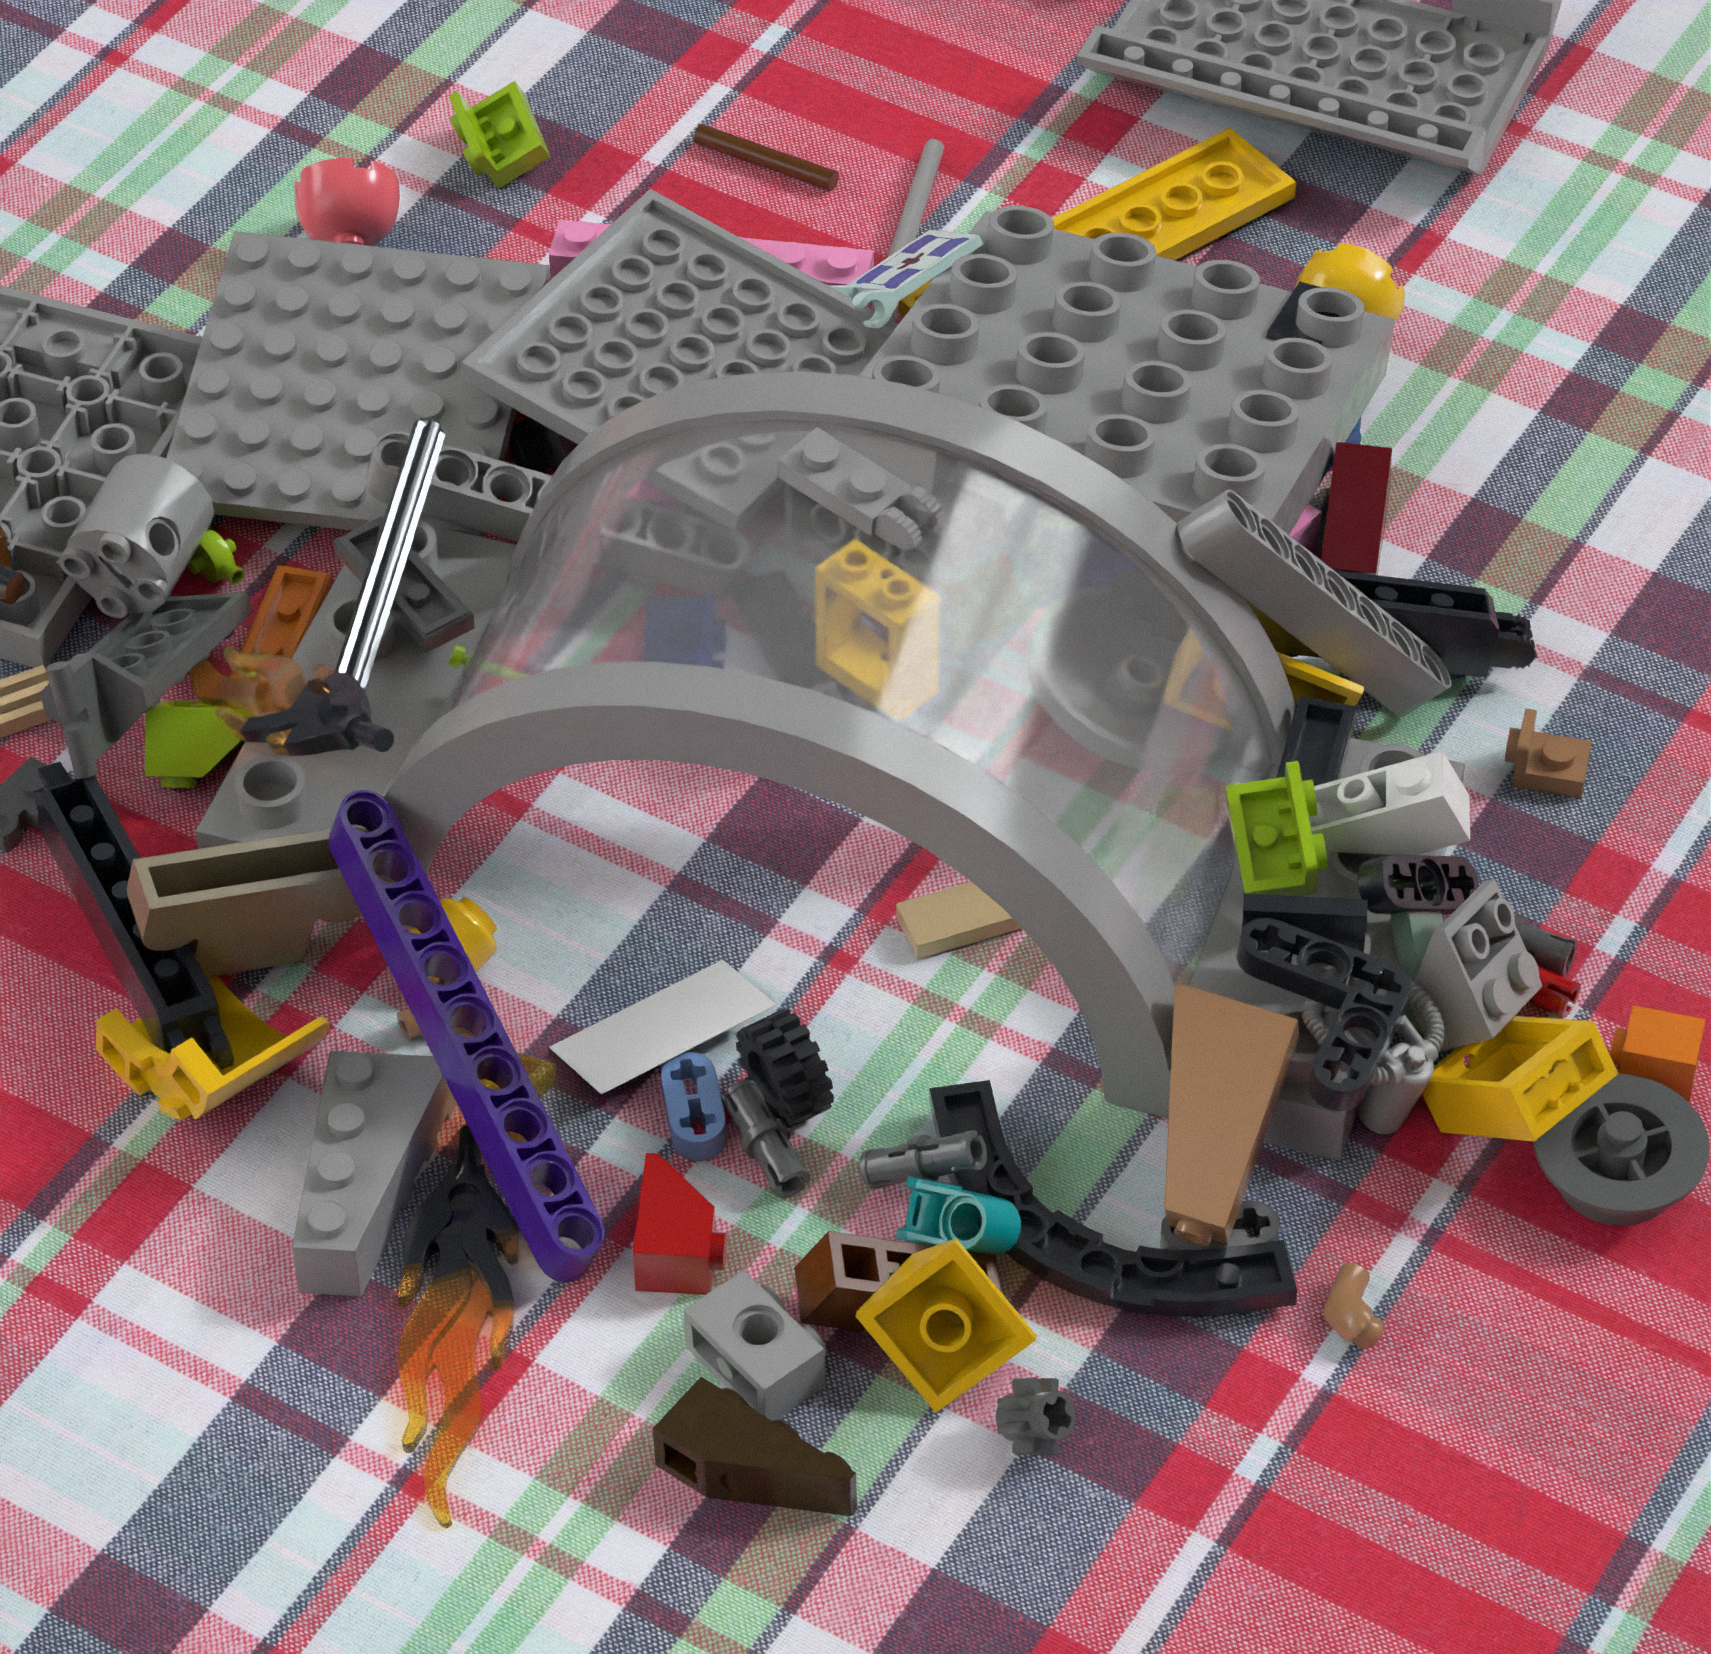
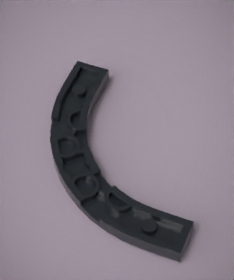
M990 1080L929 1088V1104L937 1138L976 1130L978 1132L977 1136L981 1135L986 1145L987 1161L983 1169L947 1174L951 1184L962 1186V1190L1003 1198L1016 1207L1021 1219V1231L1017 1242L1005 1253L1043 1280L1072 1294L1103 1305L1163 1316L1204 1317L1296 1305L1297 1287L1284 1240L1198 1251L1167 1250L1139 1245L1137 1251L1134 1252L1103 1242V1234L1078 1223L1059 1210L1052 1213L1033 1195V1186L1016 1165L1006 1145ZM982 1216L978 1222L980 1229L982 1226Z

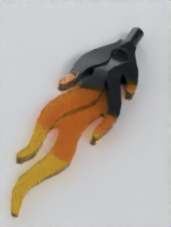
M229 646L223 651L227 663L235 674L250 679H234L222 676L206 659L197 663L187 672L191 678L193 691L203 704L235 706L252 713L254 716H243L228 707H219L216 709L215 714L224 728L228 729L236 738L245 742L268 743L276 754L306 756L335 750H354L362 745L379 752H386L394 743V735L389 729L372 723L369 700L357 679L351 675L331 670L325 664H318L313 670L319 683L328 694L313 693L306 676L294 660L282 655L238 653L233 646Z
M468 1125L461 1127L459 1130L456 1164H450L448 1173L442 1182L419 1207L408 1226L404 1240L403 1274L397 1289L399 1305L402 1307L410 1305L421 1289L426 1265L430 1257L435 1252L439 1253L440 1261L433 1280L409 1317L401 1335L397 1360L400 1383L409 1416V1422L401 1439L404 1452L411 1453L415 1451L427 1432L428 1400L426 1384L428 1377L435 1368L443 1383L445 1410L440 1430L424 1469L426 1500L440 1526L444 1528L452 1526L446 1497L448 1478L460 1456L474 1438L482 1420L481 1392L475 1375L478 1337L488 1315H490L494 1320L490 1334V1359L493 1368H500L503 1364L505 1351L514 1327L515 1303L509 1279L488 1241L496 1244L508 1264H516L519 1260V1242L515 1224L507 1207L485 1175L484 1165H481L482 1152Z

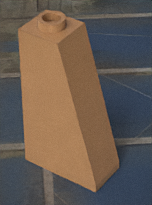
M1178 982L1174 993L1164 1210L1167 1224L1175 1227L1174 1234L1181 1239L1202 1246H1209L1211 1240L1228 1244L1300 1038L1298 1019Z

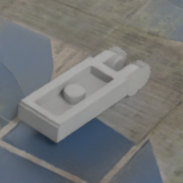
M818 427L778 459L777 475L781 480L871 537L875 534L903 551L907 550L909 552L921 543L922 532L919 530L918 524H921L922 528H927L928 531L930 529L934 531L945 522L947 517L945 515L946 510L943 508L944 505L934 495L931 496L928 491L920 486L912 488L905 481Z

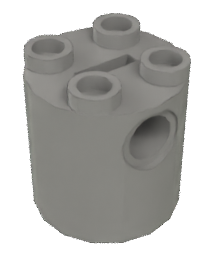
M144 453L125 456L113 466L69 538L66 549L59 561L60 566L67 575L76 580L81 588L96 599L98 608L110 617L123 618L128 612L142 613L154 611L166 602L210 527L214 515L211 497L195 476L184 467L164 457Z

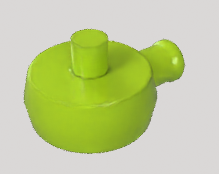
M207 530L194 552L192 560L188 562L190 571L193 574L200 572L212 583L227 579L230 584L235 585L244 578L243 569L235 565L232 555L237 550L235 543L230 538L224 541L215 531Z

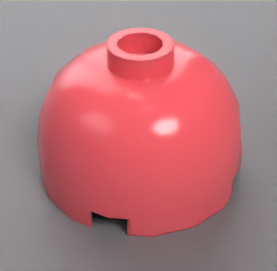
M354 158L322 160L305 167L301 171V181L299 183L295 180L294 195L297 219L308 237L312 240L374 246L389 235L396 222L400 201L399 179L393 170L374 161H371V170L355 168Z

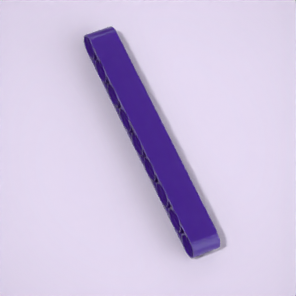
M353 791L346 795L340 803L329 833L328 844L330 851L538 1266L545 1275L553 1280L560 1282L576 1281L585 1275L604 1241L605 1229L603 1222L391 805L383 796L374 791ZM352 825L362 826L369 830V832L359 831ZM377 875L388 876L395 883L385 882L378 878ZM403 926H412L419 930L421 934L411 933L404 929ZM428 977H438L445 981L447 985L436 984ZM454 1028L465 1029L474 1037L462 1036ZM480 1080H490L497 1084L500 1089H490L483 1085ZM506 1132L518 1133L527 1142H517L510 1138ZM533 1184L547 1187L554 1195L547 1196L536 1191ZM559 1238H570L577 1242L581 1249H571L565 1246Z

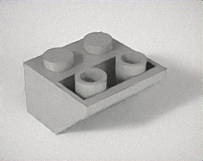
M1495 878L1484 881L1433 932L1415 979L1416 986L1420 985L1422 990H1426L1427 995H1430L1431 1000L1435 1001V1006L1438 1007L1445 1032L1443 1046L1440 1047V1051L1493 1039L1543 986L1539 979L1537 963L1534 957L1526 950L1515 925L1512 907L1503 898ZM1408 1000L1422 1033L1426 1037L1427 1029L1422 1014L1419 1013V1009H1416V1005L1412 1004V1000Z

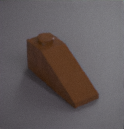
M828 1231L794 1267L801 1323L854 1331L866 1330L855 1317L856 1312L913 1253L933 1246ZM967 1251L1001 1292L996 1256Z

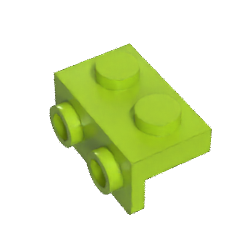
M515 81L472 107L458 90L449 95L456 113L450 117V122L460 139L465 144H468L467 147L462 149L465 159L477 176L486 173L498 189L551 157L525 93Z
M1298 761L1286 762L1285 777L1225 785V797L1243 896L1244 894L1285 896L1316 894L1318 871L1328 869L1327 852L1323 834L1312 835L1309 816H1316L1318 814L1315 788L1312 779L1302 781Z

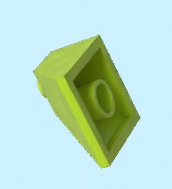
M160 701L156 706L149 708L145 712V776L161 777V787H196V777H205L213 773L245 743L246 740L240 730L250 717L265 715L267 702Z

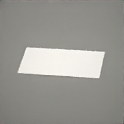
M721 960L549 1048L594 1089L603 1094L777 1004L728 963Z

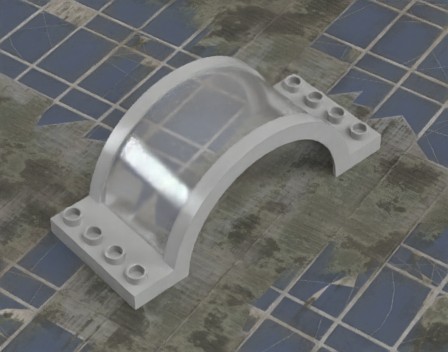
M803 371L746 373L699 381L659 393L627 408L588 434L562 461L544 488L521 532L517 545L432 526L419 519L410 547L473 613L475 629L425 653L389 613L365 693L370 703L371 721L373 724L387 728L393 733L394 743L392 747L386 752H379L362 745L354 750L345 749L306 756H291L283 745L284 741L268 743L245 741L196 829L198 849L332 828L340 803L346 795L357 790L374 791L383 796L391 805L428 878L430 865L436 850L455 822L476 803L495 791L533 774L573 764L607 760H661L701 764L743 772L796 787L841 804L887 826L934 854L968 878L1000 905L1036 942L1060 973L1078 1003L1094 1040L1102 1072L1104 1098L1109 1103L1169 1118L1174 993L1179 982L1298 1019L1300 1038L1265 1135L1264 1143L1341 1161L1358 1111V1106L1347 1111L1329 1110L1317 1104L1310 1095L1308 1086L1314 1059L1321 1046L1311 1036V1032L1308 1031L1302 1018L1303 1013L1301 1010L1304 1008L1303 1004L1307 998L1248 975L1238 965L1236 958L1241 936L1244 896L1225 797V785L1276 778L1296 708L1294 696L1280 658L1258 617L1240 594L1204 568L1191 556L1179 536L1177 523L1156 504L1111 471L1064 443L1012 418L955 397L902 383L848 374ZM818 427L905 481L912 488L920 486L928 491L931 496L934 495L944 505L943 508L946 510L945 515L947 517L945 522L934 531L932 529L928 531L927 528H922V525L918 524L917 526H919L918 528L922 532L921 543L909 552L907 550L903 551L875 534L871 537L781 480L777 475L778 459ZM373 512L368 523L381 516L384 518V514ZM345 564L265 706V715L288 710L305 686L316 694L329 693L322 680L335 672L362 587V583ZM456 643L467 647L465 653L470 654L465 665L461 664L459 669L448 665ZM1351 738L1340 779L1425 756V754L1405 745H1382ZM1448 760L1463 784L1465 764ZM1447 847L1419 855L1445 856ZM1327 852L1328 869L1318 871L1317 893L1303 896L1361 899L1357 883L1360 866L1365 861L1389 855ZM382 876L383 881L395 883V881L389 878L388 876ZM1367 909L1364 953L1399 967L1390 921L1391 916L1374 914ZM403 926V928L410 930L413 928L412 926ZM1293 954L1291 964L1297 965L1299 956ZM1314 963L1308 966V970L1319 978L1326 971L1334 968L1326 963ZM1379 989L1376 994L1385 996L1388 991ZM1325 1006L1321 1011V1017L1324 1023L1327 1024V1028L1331 1027L1339 1011L1329 1006ZM1345 1030V1031H1344V1033H1345V1035L1348 1037V1039H1350L1351 1041H1353V1042H1355V1043H1358V1042L1351 1036V1034L1349 1033L1348 1030ZM1339 1069L1332 1081L1341 1084L1345 1078H1348L1345 1074L1346 1071L1342 1072Z

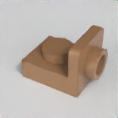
M1525 708L1521 729L1510 727L1504 761L1515 763L1512 787L1582 798L1592 741L1535 732L1537 710Z

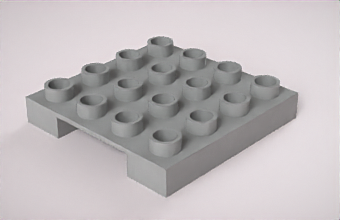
M1006 206L994 212L986 211L969 233L979 235L983 245L970 254L957 259L951 267L932 280L859 375L861 377L902 383L955 397L1012 418L1064 443L1111 471L1156 504L1177 524L1178 521L1223 491L1230 489L1289 535L1334 462L1336 442H1346L1386 376L1395 319L1364 311L1363 302L1357 296L1345 290L1329 287L1313 288L1305 291L1299 297L1296 325L1304 334L1323 341V344L1321 345L1302 338L1269 339L1266 338L1267 331L1292 292L1261 284L1259 275L1249 266L1230 260H1212L1204 262L1197 267L1156 256L1154 245L1137 235L1108 233L1096 239H1091L1054 229V222L1051 217L1038 209L1026 206ZM1316 312H1331L1338 314L1339 317H1328ZM831 435L905 481L912 488L920 486L928 491L931 496L935 495L958 463L957 460L902 444L857 436Z

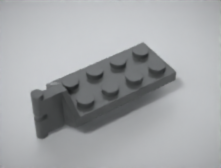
M247 592L168 597L166 602L154 611L129 614L86 653L76 654L68 662H55L46 667L49 684L40 692L45 714L65 726L63 733L76 778H88L97 774L96 760L112 747L149 708L156 706L160 702V697L172 686L182 682L185 679V674L197 663L207 659L214 647L222 640L234 634V629L252 614Z

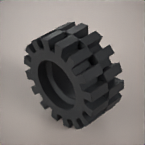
M783 1009L747 1025L737 1032L736 1037L739 1041L736 1042V1050L742 1055L739 1058L740 1066L748 1074V1077L745 1079L754 1080L758 1084L772 1113H774L776 1118H781L788 1128L821 1114L832 1107L831 1103L834 1102V1095L830 1090L833 1089L832 1080L825 1074L829 1070L826 1061L820 1059L817 1052L821 1050L817 1042H811L809 1029L805 1024L800 1025V1019L795 1013L791 1014L789 1009Z

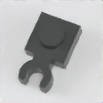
M33 757L25 761L0 785V850L5 853L11 851L20 843L22 838L21 830L27 825L41 832L35 793L44 790L38 768L47 765Z

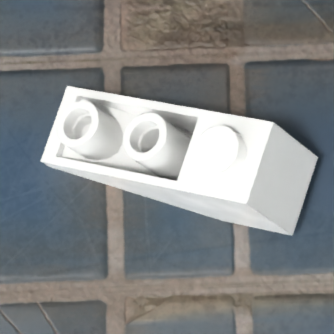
M1443 751L1314 786L1318 814L1316 816H1309L1312 835L1323 834L1326 852L1419 855L1470 841V797Z

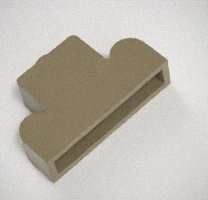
M352 825L359 831L369 832V830L362 826ZM331 828L133 859L126 889L143 945L150 950L168 951L188 944L206 977L301 961L305 957L315 920L321 918L323 921L331 923L344 922L362 915L330 851L328 839Z

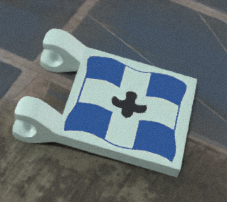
M928 230L849 284L829 285V287L852 298V303L856 308H863L872 301L875 305V313L871 319L865 320L863 324L869 328H880L889 321L901 299L951 267L960 257L966 256L982 246L983 242L980 236L975 234Z

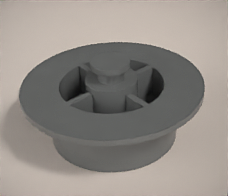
M1618 1074L1536 1141H1533L1534 1152L1541 1170L1547 1179L1558 1189L1560 1195L1569 1206L1591 1220L1619 1226L1634 1225L1651 1220L1668 1207L1688 1196L1704 1176L1710 1153L1706 1127L1699 1114L1687 1100L1661 1083L1629 1074Z

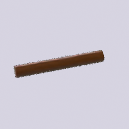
M700 124L694 133V143L829 191H833L838 183V171L713 127Z

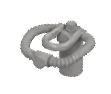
M1334 967L1326 971L1320 978L1332 979L1340 974ZM1351 976L1348 986L1355 987L1357 978ZM1415 981L1411 982L1409 1001L1412 1000V1004L1416 1005V1009H1419V1013L1422 1014L1427 1029L1426 1037L1422 1039L1407 1017L1403 1016L1397 1031L1405 1040L1386 1051L1363 1100L1357 1107L1358 1116L1362 1123L1371 1131L1379 1134H1391L1397 1132L1402 1127L1431 1080L1434 1072L1433 1061L1438 1058L1440 1047L1443 1046L1445 1030L1438 1007L1435 1006V1001L1431 1000V996L1427 995L1426 990H1422L1420 985L1416 986L1417 983ZM1307 998L1303 1004L1304 1008L1301 1010L1303 1013L1302 1018L1308 1031L1311 1032V1036L1321 1046L1330 1029L1327 1028V1024L1324 1023L1321 1017V1011L1327 1005ZM1354 1027L1347 1029L1359 1044H1370L1376 1041V1037L1364 1028ZM1341 1061L1340 1070L1342 1072L1346 1071L1345 1074L1347 1076L1349 1075L1350 1065Z

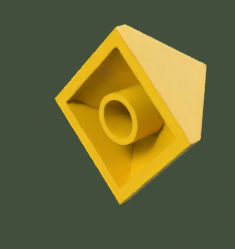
M957 1238L913 1253L863 1304L855 1315L935 1413L1028 1347L1037 1338V1335Z

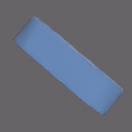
M684 1052L666 1061L661 1071L662 1096L667 1122L675 1151L683 1158L692 1161H705L717 1156L726 1145L725 1112L716 1069L712 1061L705 1055L696 1052ZM693 1078L695 1085H697V1094L686 1095L685 1085L682 1080ZM701 1117L703 1129L706 1133L694 1135L690 1119Z

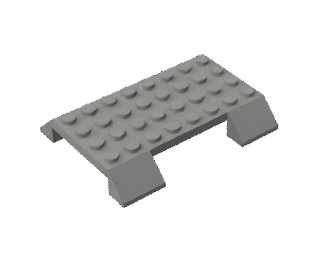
M1130 0L1112 29L1095 25L1077 54V64L1095 73L1114 77L1122 81L1133 82L1163 90L1167 93L1189 97L1216 106L1260 116L1264 119L1286 123L1313 132L1353 141L1361 145L1372 146L1410 158L1482 176L1548 51L1562 0H1453L1452 11L1412 0Z

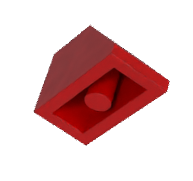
M646 1153L633 1246L635 1291L706 1295L711 1292L713 1271L725 1270L727 1233L716 1232L715 1207L659 1154Z

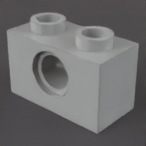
M744 1270L684 1309L686 1348L726 1388L737 1392L751 1408L770 1420L779 1419L826 1386L825 1357L827 1351L821 1337L809 1325L801 1326L786 1312L784 1304L777 1293L767 1285L761 1287Z

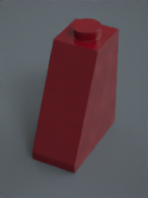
M1336 442L1321 561L1333 570L1378 575L1391 486L1392 448Z

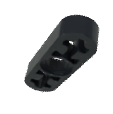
M1389 855L1363 862L1357 877L1360 897L1363 900H1368L1367 909L1374 914L1392 915L1407 910L1441 911L1442 915L1452 914L1479 887L1478 877L1472 864L1466 858L1460 856Z

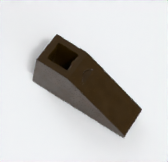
M700 1377L653 1427L655 1465L706 1498L852 1516L857 1510L856 1472L851 1469L843 1458L833 1452L824 1453L801 1439L798 1433L787 1423L781 1420H770L751 1408L745 1399L734 1390L729 1388L721 1389L703 1377Z

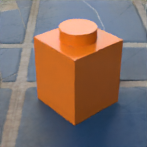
M1633 1005L1628 1028H1615L1610 1057L1614 1064L1620 1065L1619 1074L1640 1076L1661 1083L1690 1103L1706 1019Z

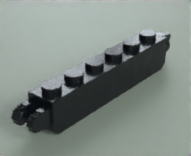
M1334 570L1429 645L1440 657L1451 677L1475 676L1487 678L1490 666L1524 669L1526 666L1530 667L1533 660L1537 658L1534 640H1531L1533 634L1530 629V620H1526L1525 616L1521 617L1519 614L1513 616V613L1495 611L1493 598L1485 588ZM1113 572L1108 591V612L1148 623L1150 638H1158L1169 643L1180 644L1188 628L1169 602L1141 572ZM1246 600L1258 617L1276 652L1289 657L1308 656L1322 658Z
M60 761L38 768L39 777L44 785V790L35 793L41 834L155 1046L171 1054L173 1048L192 1037L204 1053L210 1052L212 1059L221 1070L233 1066L235 1059L232 1047L221 1027L219 1006L213 988L189 945L186 944L180 948L168 951L150 950L143 945L126 889L133 859L140 857L97 779L93 775L88 778H79L72 781Z

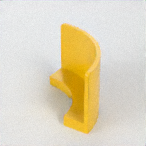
M213 976L207 977L213 988L219 1006L221 1027L232 1047L235 1059L233 1066L221 1070L212 1059L210 1052L204 1053L192 1037L173 1048L171 1054L155 1046L141 1018L130 1024L117 1008L97 1019L96 1050L118 1076L139 1096L151 1090L160 1098L157 1101L160 1111L182 1121L190 1115H193L194 1119L201 1117L313 1048L325 1038L330 1023L324 1016H320L287 1036L253 1014L218 977Z

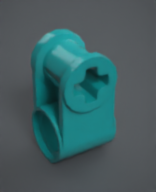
M912 1176L907 1177L906 1186L911 1189L905 1225L904 1227L897 1228V1239L936 1246L957 1238L966 1251L988 1254H1002L1010 1250L1017 1242L1021 1231V1219L1018 1210L1011 1202L999 1197L962 1190V1186ZM982 1216V1226L979 1231L978 1222L980 1220V1217Z

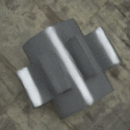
M1014 1378L1012 1380L1014 1393L998 1398L996 1410L997 1432L1002 1434L1007 1440L1014 1441L1012 1445L1013 1454L1056 1455L1059 1453L1057 1440L1064 1439L1069 1434L1074 1433V1402L1065 1393L1057 1391L1059 1387V1380L1057 1378Z

